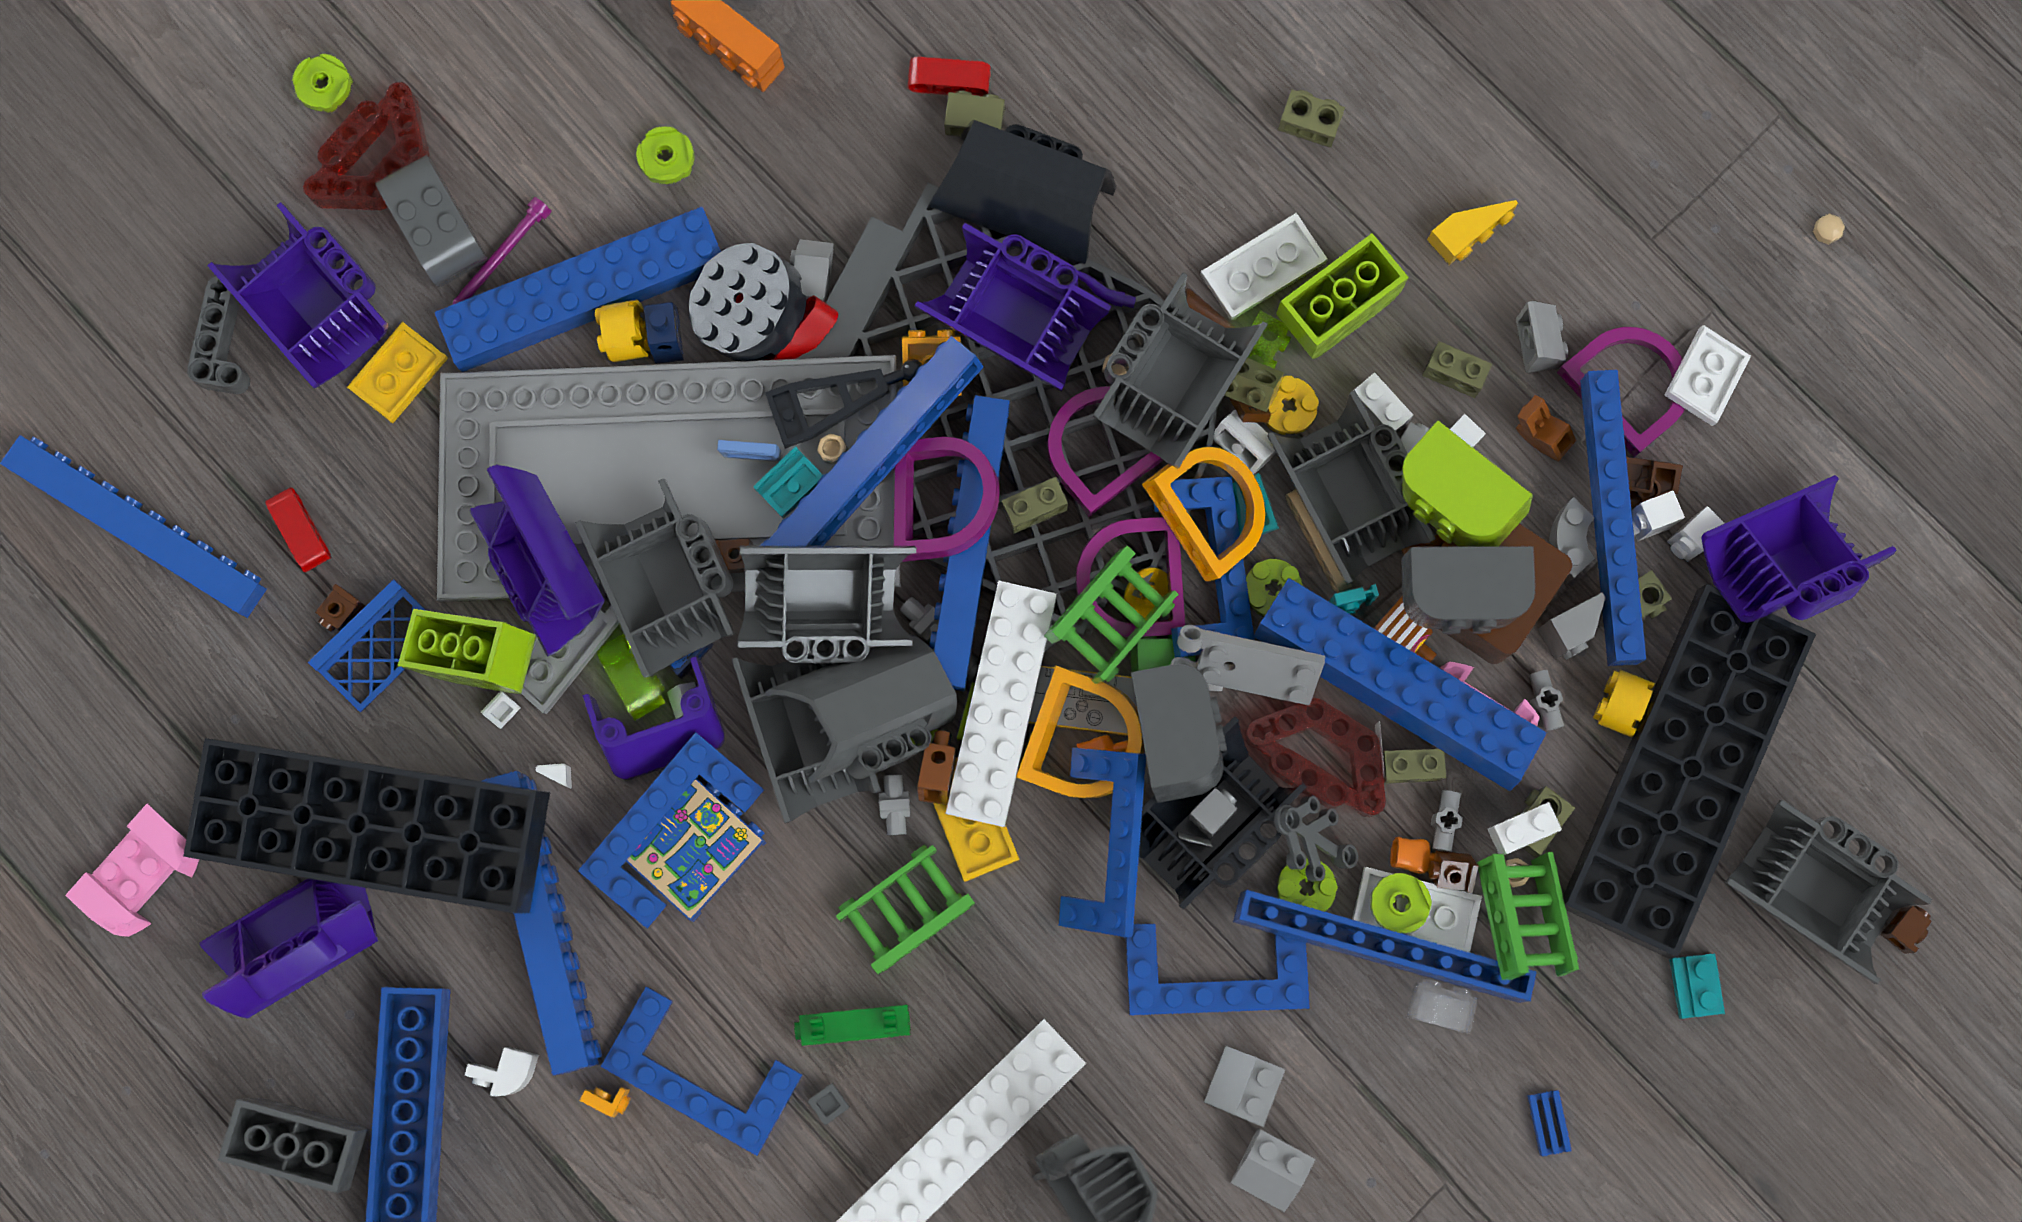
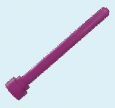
M534 196L527 204L529 207L526 210L527 215L456 296L453 304L471 298L536 221L539 223L542 219L545 220L551 214V209Z

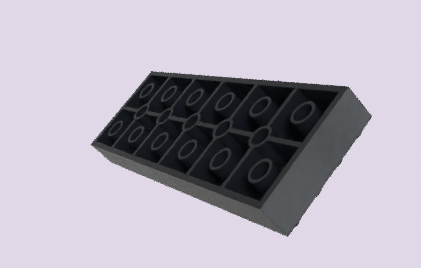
M1705 584L1696 591L1653 689L1641 722L1639 721L1637 730L1631 739L1564 892L1563 900L1567 911L1666 958H1678L1816 633L1772 613L1756 621H1740L1716 587Z
M205 738L183 857L515 914L530 913L550 792Z

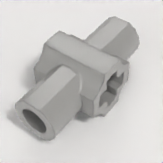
M914 597L909 598L903 604L900 611L911 620L909 627L928 643L932 631L937 632L939 620H934L935 608L929 603L924 607Z
M1548 670L1530 674L1529 678L1534 691V697L1530 700V704L1535 711L1540 713L1545 732L1564 727L1559 710V704L1563 701L1561 691L1553 688ZM1544 696L1545 698H1551L1552 703L1549 705L1542 703L1541 698Z
M903 775L883 776L884 793H879L880 818L886 819L887 835L906 834L905 817H911L909 791L904 792Z
M1442 790L1439 811L1432 815L1431 826L1435 828L1433 850L1452 851L1455 830L1461 828L1463 817L1458 814L1461 793ZM1449 815L1448 820H1452L1453 824L1444 828L1445 823H1441L1440 818Z

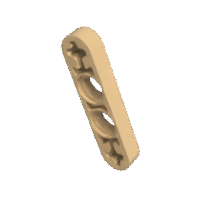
M1294 490L1286 494L1287 503L1334 591L1340 593L1351 588V583L1346 585L1297 491Z

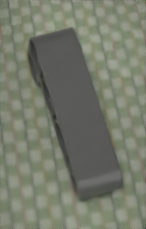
M217 276L212 277L206 286L187 373L189 378L206 390L241 394L249 388L250 377L237 364L227 361L240 303ZM222 314V319L218 323L213 324L214 318ZM216 341L215 348L207 351L208 345ZM205 369H210L208 376L200 379L201 373ZM234 373H238L237 379L233 383H228L229 377Z

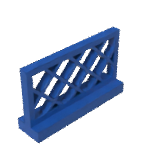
M394 579L308 662L359 712H362L405 670V668L400 666L395 670V662H399V659H395V642L405 641V638H395V621H410V618H395V605L405 598L412 605V611L413 609L426 610ZM391 610V618H383ZM379 621H391V638H374V626ZM370 631V638H362ZM357 642H370L369 659H353V646ZM374 642H391V659H374ZM348 652V659H341ZM337 662H348V680H336L328 671ZM353 662H369V680H353ZM374 662H391V674L385 680H374ZM340 683H348V690ZM353 683H369V696L362 703L353 696ZM374 683H381V684L374 690Z

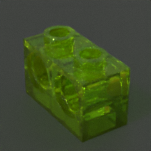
M1260 310L1252 326L1261 324L1264 321L1268 325L1263 332L1272 331L1277 336V339L1268 341L1261 335L1247 358L1252 355H1258L1263 359L1264 365L1275 369L1278 362L1274 358L1278 351L1284 353L1291 337L1287 335L1289 330L1283 322Z

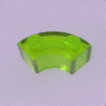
M624 633L599 648L596 652L597 656L635 721L666 703L661 694L665 690L661 680L657 675L647 678L643 677Z

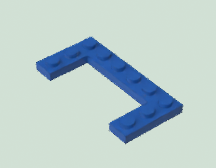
M1232 476L1174 480L1170 484L1186 510L1205 509L1210 547L1216 557L1239 538L1240 532ZM1154 504L1155 512H1160ZM1242 559L1222 577L1215 579L1221 623L1196 626L1203 630L1255 641L1244 560ZM1182 627L1172 628L1175 658L1199 656L1202 649L1190 653L1179 648L1177 640Z
M697 733L690 738L578 870V872L646 928L653 923L667 904L622 868V865L699 775L702 776L743 812H746L764 791L762 787Z
M1072 748L1070 777L1111 781L1114 783L1105 901L1061 896L1059 926L1121 937H1133L1146 754Z
M1134 924L1133 937H1126L1129 1015L1310 1009L1306 943L1274 934L1277 979L1158 984L1156 924Z
M646 987L601 1067L758 1156L803 1074L776 1060L747 1113L644 1055L673 1003L669 998Z

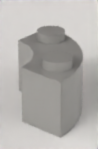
M800 239L797 249H792L790 264L795 267L802 278L800 283L802 293L806 295V300L812 295H815L825 303L828 299L834 243Z
M1575 497L1556 516L1549 538V543L1569 556L1572 561V569L1564 580L1566 584L1595 559L1588 548L1586 539L1588 527L1595 517Z

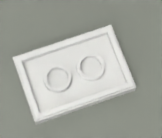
M1703 325L1698 329L1665 396L1713 426L1721 417L1751 355Z

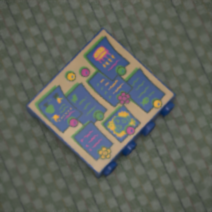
M697 778L626 861L687 919L693 922L702 914L700 911L761 845L764 846L767 843L761 838L765 833L754 822L747 825L740 818L743 814L740 809L731 801L725 805L718 798L722 794L709 782L704 785Z

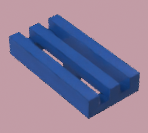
M1559 1090L1527 1095L1540 1156L1572 1151ZM1551 1097L1562 1146H1558L1548 1099ZM1541 1099L1551 1148H1546L1536 1100Z

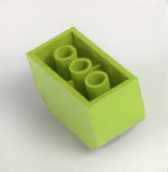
M1371 233L1281 300L1276 315L1309 356L1315 359L1334 347L1389 305L1401 293L1409 277L1374 234Z
M1437 421L1412 448L1403 464L1402 493L1406 503L1415 511L1414 515L1420 522L1425 525L1430 523L1437 529V534L1447 543L1454 542L1459 547H1498L1529 513L1533 494L1440 421Z
M413 609L398 666L456 684L521 694L536 635L504 622Z

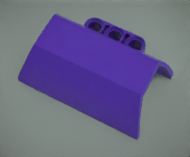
M280 202L276 206L287 221L289 229V239L287 241L281 242L278 248L274 251L272 250L269 255L257 264L228 266L210 262L207 266L313 388H317L346 370L380 341L386 334L389 324L368 301L375 292L374 281L343 245L322 227H313L307 232L285 205ZM326 238V244L318 248L320 240ZM341 259H345L344 265L336 269V263ZM363 279L362 286L354 290L356 281Z
M964 223L962 230L966 240V262L944 295L927 302L917 301L915 308L1062 392L1071 363L1090 331L1109 313L1112 306L1078 287V272L1075 267L1022 236L1010 235L1000 243ZM1012 246H1018L1023 251L1020 255L1013 257L1007 253V250ZM1037 260H1043L1048 264L1042 271L1032 268V264ZM1067 274L1073 278V281L1068 285H1061L1057 279L1059 276Z
M494 465L488 467L487 472L503 501L473 507L470 509V513L489 546V560L513 606L524 622L529 621L548 657L559 651L597 617L605 600L538 476L524 470Z
M1836 475L1704 532L1702 535L1703 551L1713 584L1740 621H1756L1786 607L1788 614L1797 620L1813 617L1853 598L1869 578V571L1867 569L1881 563L1897 551L1894 546H1891L1860 560L1863 555L1861 553H1854L1852 550L1854 544L1846 543L1844 540L1846 534L1837 532L1838 524L1829 522L1831 500L1835 485L1839 480Z
M308 878L200 942L201 948L229 977L202 992V996L208 1003L225 1012L242 1018H250L378 942L373 912L366 889Z

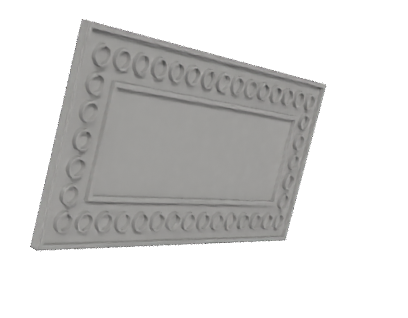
M883 355L440 373L437 601L510 599L489 560V546L470 513V509L473 507L503 501L487 472V468L494 465L512 467L538 476L586 567L594 566L575 522L582 520L597 524H626L663 507L665 501L664 493L658 482L661 479L666 480L681 515L691 514L705 521L715 540L727 541L749 538L753 545L760 546L778 530V526L783 518L753 486L779 461L723 457L717 450L718 440L777 444L782 450L781 459L796 446L823 475L829 473L836 464L823 461L817 451L820 439L828 434L841 436L849 450L857 442L859 434L868 429L876 420L878 413L883 408L888 407L896 398L898 393L897 383L887 386L889 394L817 437L786 449L765 392L792 382L881 369L883 375L897 370V356ZM876 380L846 385L852 402L878 387ZM838 387L797 393L808 427L815 425L845 407ZM895 467L824 546H894ZM794 508L785 518L789 517L796 510V508ZM692 523L688 527L687 533L689 537L697 533V523ZM705 549L700 553L699 560L700 563L708 561L710 551ZM739 550L731 552V559L739 557ZM900 565L895 573V587H900ZM745 572L730 574L733 579V589L731 592H745ZM720 575L714 577L711 582L713 590L718 589L722 584V577ZM601 582L598 589L602 596H607Z

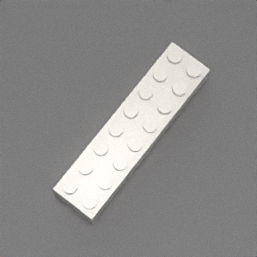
M998 581L946 814L1001 827L1006 825L1047 643V638L1044 635L1050 629L1057 598L1056 593Z

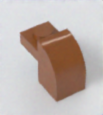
M1534 395L1529 403L1522 407L1517 416L1520 423L1516 429L1519 434L1539 452L1558 462L1577 441L1570 424L1552 416L1545 400L1537 395Z

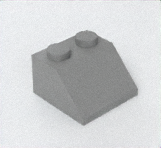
M1536 301L1527 302L1516 317L1525 371L1530 373L1558 369L1568 358V346L1565 341L1562 342L1560 332L1563 330L1562 316L1557 314L1555 305Z
M1603 593L1550 619L1538 628L1554 659L1564 656L1567 660L1588 648L1586 642L1594 638L1605 600Z
M1225 1046L1204 1103L1264 1127L1285 1069Z
M1257 1128L1230 1183L1285 1212L1302 1188L1316 1159Z

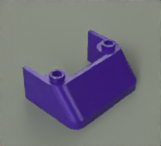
M696 656L690 658L699 686L683 694L680 705L684 716L646 730L627 735L625 726L621 721L616 718L603 719L597 700L589 694L582 695L596 739L612 772L618 778L631 780L667 767L695 733L716 750L723 745L725 732L703 665Z

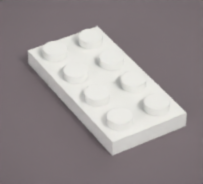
M1295 213L1201 271L1200 275L1232 321L1322 266L1328 259L1298 214Z
M1364 867L1352 920L1383 928L1375 921L1371 913L1370 895L1377 883L1384 877L1392 875V873ZM1422 881L1431 895V910L1423 926L1413 932L1405 933V935L1470 953L1482 896L1455 889L1437 888L1435 884ZM1402 895L1395 896L1396 902L1393 903V907L1395 910L1399 908V912L1406 911L1405 905L1408 904V900L1406 897L1401 899Z

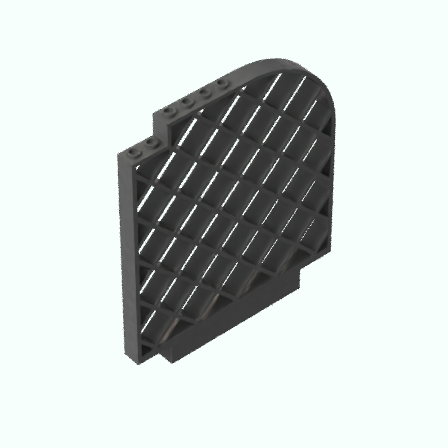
M929 182L927 183L902 231L871 217L826 301L829 306L838 311L836 323L817 348L796 359L855 357L860 346L863 347L866 356H872L870 345L907 334L910 330H919L941 323L927 314L912 317L902 287L903 284L942 272L949 288L953 282L949 269L962 266L966 262L967 249L947 256L944 255L934 224L956 218V216L930 207L931 200L939 187ZM978 225L982 233L991 237L988 228ZM923 226H926L938 259L901 270ZM1006 237L997 239L996 241L1002 243ZM1012 246L1007 251L1018 248V246ZM1050 252L1071 264L1076 270L1102 281L1103 285L1108 289L1115 290L1117 288L1136 297L1134 308L1125 306L1121 308L1110 304L1112 306L1111 310L1099 321L1115 317L1122 337L1129 328L1124 314L1141 309L1147 304H1155L1161 308L1164 300L1146 287L1090 259H1087L1086 264H1082ZM1043 261L1044 266L1046 268L1048 264L1045 261ZM1063 274L1057 279L1060 284L1073 280L1067 274ZM894 286L906 320L869 331L891 287ZM965 337L968 349L977 356L979 361L997 355L983 346L976 348L974 341ZM1133 340L1127 341V345L1131 350L1138 351L1142 349V346L1136 348ZM1081 346L1076 355L1079 367L1068 370L1065 384L1084 378L1087 389L1096 388L1092 375L1103 372L1102 367L1105 358L1088 363ZM982 368L977 375L985 397L1010 400L1011 402L1037 394L1048 426L1047 429L1010 441L1007 440L1005 434L1002 456L1005 455L1017 491L999 496L997 508L999 509L1002 508V500L1033 487L1024 488L1012 452L1048 441L1050 427L1054 418L1044 391L1054 387L1030 374L1032 382L992 394L984 369ZM903 381L898 382L897 387L903 386ZM974 401L946 409L931 427L941 424L945 436L953 437L948 422L965 417L968 403L974 404ZM1100 403L1093 404L1095 411ZM1216 409L1208 420V429L1202 430L1194 445L1206 441L1205 447H1212L1216 425ZM1093 414L1067 422L1062 436L1098 424L1101 426L1112 460L1074 472L1081 481L1116 471L1119 477L1125 472V467L1136 464L1151 452L1148 449H1143L1120 457L1110 426L1094 418ZM1062 444L1063 455L1065 457L1067 464L1070 467L1066 452ZM952 456V460L914 472L913 499L921 522L913 524V536L925 533L927 539H933L932 530L949 525L950 516L956 517V511L927 520L915 484L957 471L959 460H965L964 458ZM1200 463L1194 479L1202 477L1207 463ZM1181 475L1175 480H1182ZM1057 478L1060 487L1064 488L1063 484ZM1130 485L1123 490L1129 507L1089 520L1087 514L1073 498L1081 523L1041 536L1037 524L1029 527L1032 539L995 551H991L988 543L985 565L989 564L995 584L983 579L981 590L995 596L998 581H1002L995 562L1037 548L1049 586L1038 590L1057 594L1055 604L1059 615L1053 613L1051 620L1053 625L1066 611L1060 593L1076 588V577L1056 583L1044 546L1085 533L1088 542L1094 535L1092 530L1131 517L1133 519L1142 518L1141 514L1155 510L1154 502L1151 499L1137 504ZM1138 532L1145 555L1131 559L1129 561L1132 563L1131 567L1135 569L1149 564L1150 567L1162 570L1166 563V556L1164 555L1166 551L1165 537L1156 553L1153 551L1147 532ZM1100 551L1094 558L1097 570L1090 572V582L1105 566ZM943 558L922 560L947 572L948 563L943 562ZM1152 572L1144 580L1149 584L1155 585L1154 582H1149L1154 573ZM1113 579L1111 581L1114 585L1113 589L1124 596L1127 585ZM1134 590L1132 595L1141 599L1140 591ZM1098 596L1096 602L1099 607L1104 609L1108 600L1105 597L1100 598ZM1086 618L1081 626L1073 625L1076 628L1075 632L1081 638L1084 637L1085 633L1091 635L1094 626Z

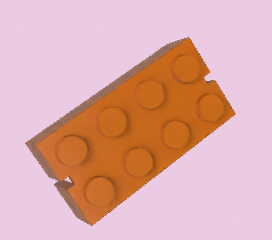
M672 0L670 2L674 12L673 17L678 23V30L687 38L691 36L699 42L700 48L707 54L711 55L714 53L719 57L720 63L730 72L735 70L742 75L741 79L750 88L754 89L756 86L764 92L785 68L779 45L722 0Z

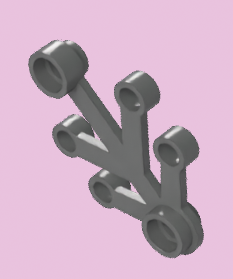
M1316 796L1303 797L1300 805L1295 808L1290 805H1281L1277 808L1274 816V824L1278 832L1286 837L1290 850L1286 862L1292 870L1303 869L1306 865V856L1301 851L1297 835L1301 837L1309 862L1305 873L1307 879L1311 882L1322 881L1325 877V868L1320 862L1316 847L1331 856L1332 863L1340 869L1353 868L1358 861V853L1353 845L1337 846L1318 833L1326 827L1335 826L1338 823V813L1335 809H1322L1318 818L1306 825L1302 823L1304 816L1316 814L1319 811L1320 803Z

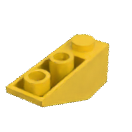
M1513 200L1453 213L1431 231L1427 241L1449 265L1456 259L1461 262L1473 251L1471 247L1479 241L1480 244H1483L1494 234L1492 229L1498 224L1502 227L1515 217L1513 211L1518 202Z

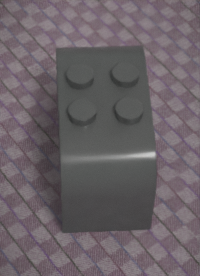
M427 155L375 183L415 255L437 287H443L489 260L438 170Z
M1411 547L1401 559L1403 605L1407 615L1417 625L1427 629H1442L1443 634L1461 633V629H1472L1474 634L1491 633V629L1505 627L1528 610L1534 600L1535 572L1533 547Z
M1172 664L1131 672L1151 787L1157 803L1197 796L1212 790L1222 777L1224 769L1222 751H1227L1222 725L1216 726V723L1222 722L1217 697L1210 696L1204 676L1197 669L1185 664Z
M261 1098L237 1099L218 1161L339 1193L350 1190L368 1128L348 1120Z

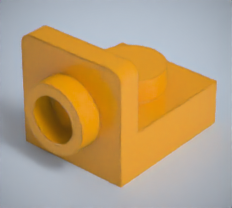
M595 1087L594 1091L590 1089L585 1090L579 1101L609 1117H616L618 1113L623 1114L631 1100L627 1096L630 1089L621 1087L615 1099L611 1101L612 1095Z

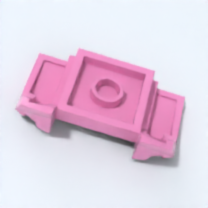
M146 804L127 825L130 832L92 874L85 872L65 895L92 921L114 935L129 937L151 925L147 919L137 912L174 870L192 878L198 865L199 859L183 857L186 839L149 804Z

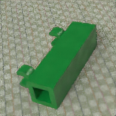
M909 1005L799 1015V1022L794 1023L796 1040H801V1046L911 1035Z

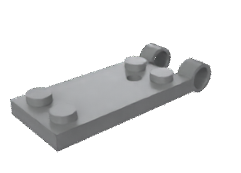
M591 565L587 569L598 587L601 580L595 567ZM610 605L607 611L601 607L597 617L582 632L555 654L548 657L536 636L521 694L543 714L551 710L619 625L612 605Z
M1186 625L1180 630L1177 644L1180 649L1190 653L1202 649L1199 660L1194 662L1185 657H1176L1171 661L1170 665L1185 664L1197 669L1204 676L1207 684L1310 705L1325 664V655L1207 631L1194 625ZM1226 662H1232V663H1234V664L1229 665V664H1226Z

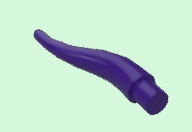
M1077 270L1078 278L1086 283L1100 299L1121 308L1122 306L1134 308L1136 297L1125 295L1124 292L1108 289L1093 277Z

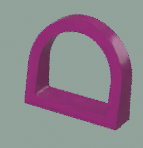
M1620 327L1606 331L1596 337L1561 366L1557 373L1582 400L1580 380L1584 377V374L1580 369L1603 350L1611 346L1631 343L1649 348L1664 360L1671 372L1672 378L1676 374L1683 358L1670 342L1652 331L1637 327ZM1672 400L1666 413L1642 434H1638L1622 417L1625 448L1633 457H1636L1671 427L1682 415L1685 408Z
M1108 386L1088 389L1069 399L1056 414L1048 435L1047 449L1051 467L1059 481L1088 517L1163 460L1153 452H1150L1095 495L1090 492L1069 467L1062 451L1063 430L1070 418L1079 410L1092 404L1101 403L1110 389Z
M954 437L918 439L895 466L894 546L916 547V554L908 555L902 562L941 558L961 553L979 541L989 529L996 515L999 503L998 478L990 461L971 443ZM945 456L962 457L972 462L978 468L983 483L982 502L973 520L964 529L951 536L913 540L914 462L916 460Z
M1164 517L1126 519L1103 527L1090 538L1083 548L1076 568V588L1079 596L1090 583V571L1094 558L1108 541L1126 533L1164 531L1168 593L1175 590L1178 596L1172 601L1175 606L1169 612V620L1155 621L1142 637L1172 635V628L1185 626L1180 542ZM1096 600L1092 603L1095 606L1094 610L1121 636L1129 637L1136 629V626L1132 623L1118 621L1107 615L1099 607Z

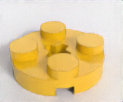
M1284 376L1277 395L1269 407L1271 417L1269 422H1264L1266 426L1272 431L1283 435L1298 434L1310 427L1317 415L1319 401L1314 390L1301 379ZM1282 401H1294L1296 411H1283L1284 404Z

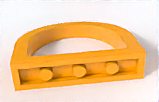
M1202 447L1189 451L1179 469L1171 464H1167L1142 483L1205 582L1222 577L1254 549L1261 537L1265 522V506L1261 489L1250 469L1238 457L1228 451L1215 447ZM1196 463L1213 464L1227 471L1238 483L1245 499L1246 519L1244 528L1239 538L1217 557L1170 486L1175 479Z
M1056 666L1016 778L1070 797L1091 799L1112 794L1114 782L1098 781L1091 784H1076L1044 772L1041 767L1070 686L1089 691L1110 701L1119 710L1126 723L1128 731L1126 752L1144 754L1145 748L1137 706L1124 692L1108 683L1100 682L1095 684L1091 681L1093 679L1091 677Z

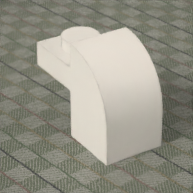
M504 1047L498 1069L477 1063H468L464 1076L472 1077L473 1084L490 1087V1083H493L491 1096L514 1094L522 1090L531 1080L539 1055L512 1047Z

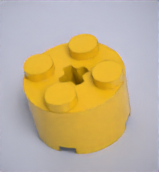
M639 300L603 305L595 309L596 322L600 325L601 335L597 337L598 347L601 353H607L609 361L619 362L648 357L646 351H650L647 341L646 323L640 316L644 309Z
M1621 669L1619 672L1614 670L1612 675L1609 676L1603 691L1608 696L1607 698L1603 697L1601 703L1599 702L1593 719L1598 720L1597 724L1632 738L1637 730L1634 728L1636 721L1641 722L1653 692L1651 689L1655 683Z

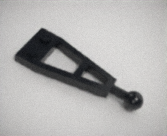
M909 359L904 362L901 369L883 375L881 369L792 382L765 392L785 449L817 437L889 394L887 386L903 380L910 382L923 364L916 359ZM876 380L878 385L876 389L852 402L846 385ZM838 387L845 407L815 425L808 427L797 393Z

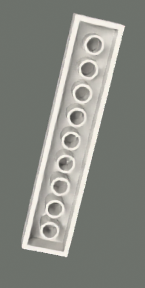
M1043 1019L836 1222H925L1086 1064L1085 1061Z

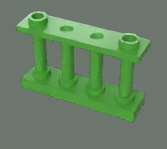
M1128 546L1121 548L1114 554L1044 635L1052 644L1061 639L1064 642L1067 640L1099 670L1091 680L1095 684L1103 681L1109 682L1116 676L1120 670L1117 667L1118 664L1160 615L1165 617L1174 608L1175 604L1172 601L1178 596V593L1174 590L1162 597L1131 567L1132 563L1129 561L1136 553ZM1117 575L1119 577L1124 576L1155 605L1145 618L1113 589L1114 585L1111 581ZM1098 596L1100 598L1105 597L1136 626V629L1126 640L1094 610L1095 606L1092 603ZM1079 618L1082 620L1086 618L1118 648L1108 661L1075 632L1076 628L1073 625Z
M926 845L921 846L911 854L913 860L855 901L852 897L838 907L841 912L836 915L837 919L842 922L849 917L874 952L873 958L876 961L871 966L877 975L883 973L975 905L969 894L962 896L960 893L957 894L931 859V856L937 852L933 845L929 848ZM920 864L947 900L946 905L948 908L940 914L936 910L934 912L931 910L906 875ZM896 881L923 918L922 923L924 926L916 932L912 928H907L882 893ZM872 899L899 936L897 939L900 943L891 950L888 946H883L858 911L859 908Z
M1547 852L1531 860L1532 865L1506 866L1503 854H1493L1477 862L1502 980H1512L1529 973L1528 966L1554 965L1557 977L1579 970L1578 957L1573 944L1553 852ZM1535 877L1538 894L1512 895L1509 878ZM1541 906L1545 923L1519 925L1515 907ZM1548 935L1551 953L1525 954L1522 937Z

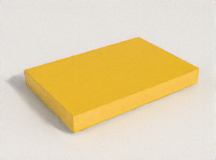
M402 322L347 388L391 423H394L446 362L448 357Z

